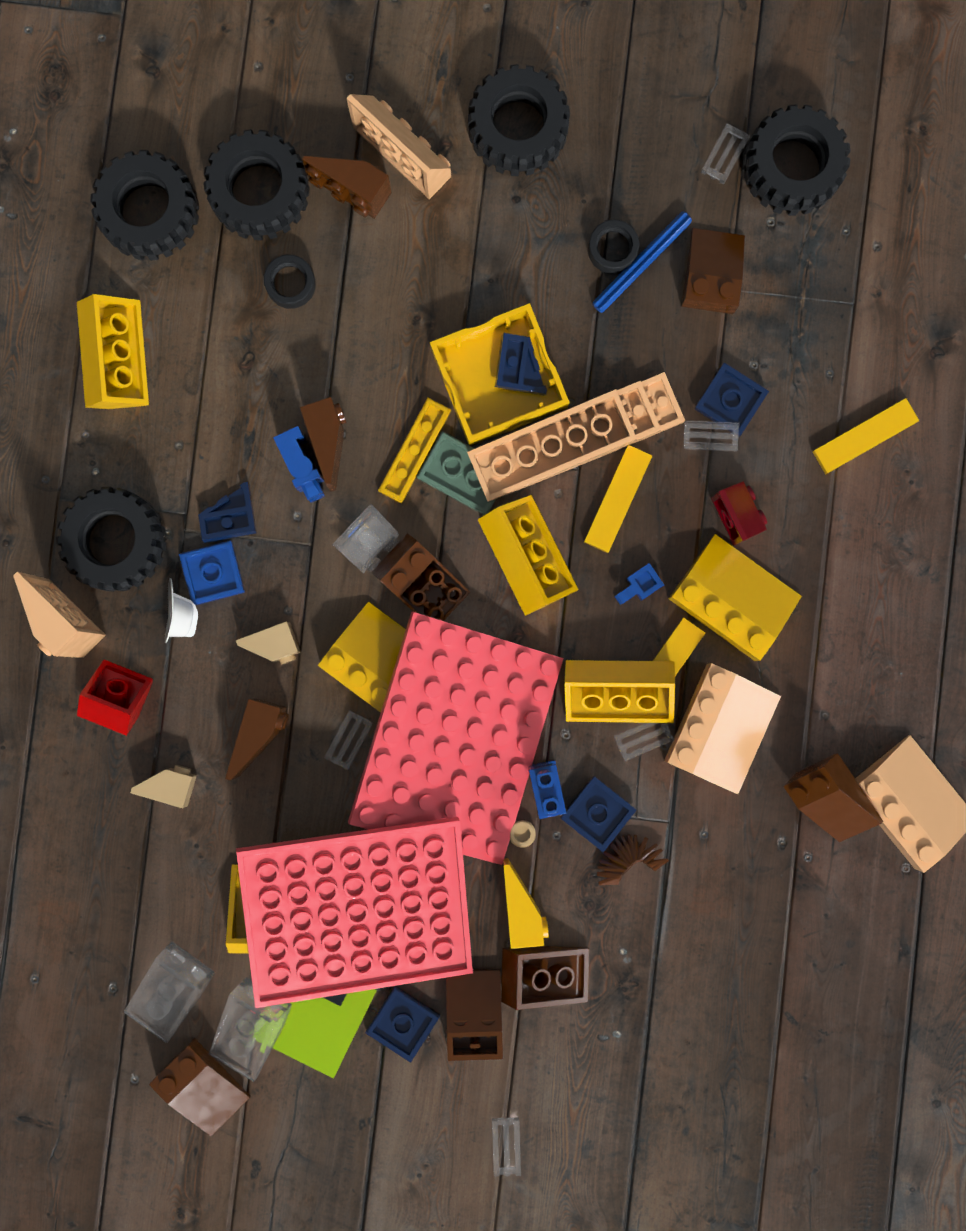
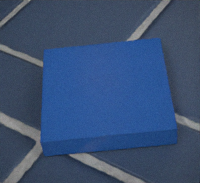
M231 540L179 554L190 600L195 606L245 593Z

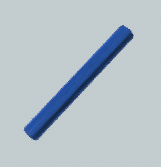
M681 212L635 258L632 264L625 268L593 301L592 305L594 308L603 313L691 224V217L686 212Z

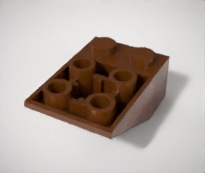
M304 156L302 159L306 169L305 172L309 177L308 181L319 189L324 187L331 191L333 198L341 203L345 201L354 206V211L363 217L369 215L375 219L392 193L389 176L366 161Z
M408 533L371 572L413 612L444 621L470 593L462 583Z
M500 969L473 970L471 974L446 977L448 1061L503 1059Z

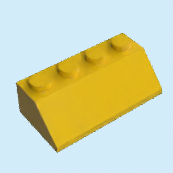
M92 294L77 301L85 408L116 409L149 405L140 300Z
M532 495L499 506L478 519L483 533L525 616L578 591L572 575Z
M566 660L565 706L567 722L674 723L675 661Z

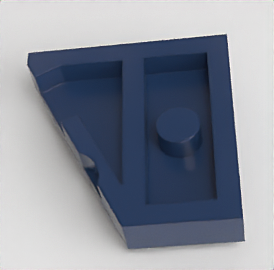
M509 333L502 334L495 387L543 396L547 394L546 385H543L539 373L538 361L533 354L534 348L530 337Z
M248 482L242 483L240 485L241 488L228 497L225 495L217 501L216 505L208 507L198 514L201 537L204 543L257 533Z

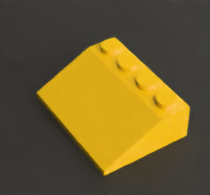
M714 534L668 599L752 660L761 661L778 637L802 596Z
M368 602L336 640L318 666L381 713L406 629Z

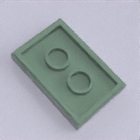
M442 431L421 468L417 479L478 513L486 515L491 510L496 499L489 502L486 499L467 453L474 448Z

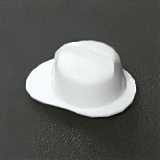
M169 578L168 621L165 643H167L169 637H192L195 634L198 620V611L195 604L191 600L173 593L171 578Z

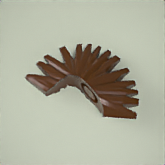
M630 834L627 835L628 842L624 836H621L624 846L617 838L615 839L617 845L612 842L609 845L617 856L604 851L603 854L610 861L599 860V863L605 866L597 867L604 870L603 872H597V876L605 877L606 879L599 881L598 884L619 885L623 875L635 863L643 862L649 868L656 871L665 865L669 859L654 860L663 850L658 849L655 851L658 847L657 844L645 850L648 842L646 837L638 847L637 835H634L633 841Z

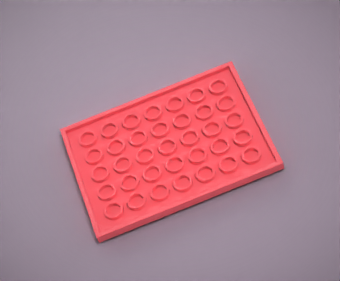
M411 612L348 824L369 830L458 817L461 827L463 855L502 865L510 841V832L515 824L529 777V766H532L564 658Z
M458 817L236 848L255 1008L473 973L461 827Z

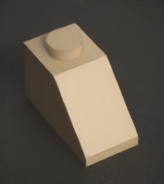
M287 621L236 640L238 646L270 661L277 662L280 660L281 665L296 660L295 654L301 653L291 624Z
M175 765L174 768L166 769L132 787L130 793L179 808H185L189 804L197 775L191 774L190 768Z

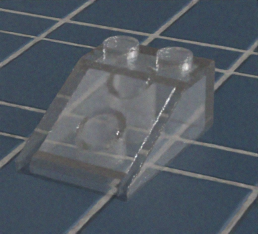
M370 504L332 545L362 573L366 570L371 572L381 561L378 557L385 550L389 553L397 545L399 533Z
M171 941L155 958L124 1013L162 1041L168 1043L205 991L215 972Z
M246 977L229 994L209 1055L254 1082L285 1025L292 1004L284 1003L255 1008L252 980Z

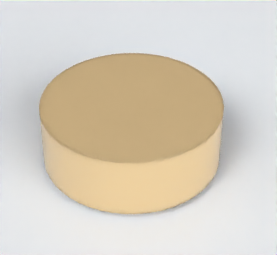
M526 820L515 821L510 832V841L517 847H528L535 840L536 832L534 826Z

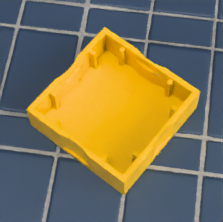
M530 303L498 315L480 326L465 328L430 342L431 352L469 446L476 445L568 409L570 402L556 367L547 355L544 337ZM503 333L530 337L534 348L533 354L540 367L539 373L543 385H546L547 394L545 396L495 387Z

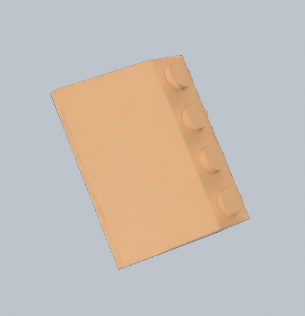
M350 94L347 97L353 129L428 199L451 178V165L449 161L441 154L437 156L431 150V145L424 137L420 136L418 138L412 133V128L406 120L396 118L392 114V108L384 100L379 102L374 96Z
M16 572L13 575L33 636L39 641L37 646L46 655L84 658L106 636L50 579Z
M706 664L664 761L738 794L781 696L715 664Z
M911 735L905 737L855 778L882 818L883 823L879 826L913 868L925 873L941 860L966 833V803Z

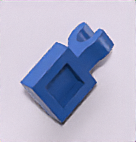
M650 563L626 578L630 586L614 597L620 605L635 595L642 601L664 586Z

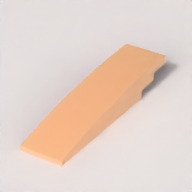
M663 372L642 382L640 380L622 389L610 391L467 453L486 499L489 502L684 423L685 419L667 376Z

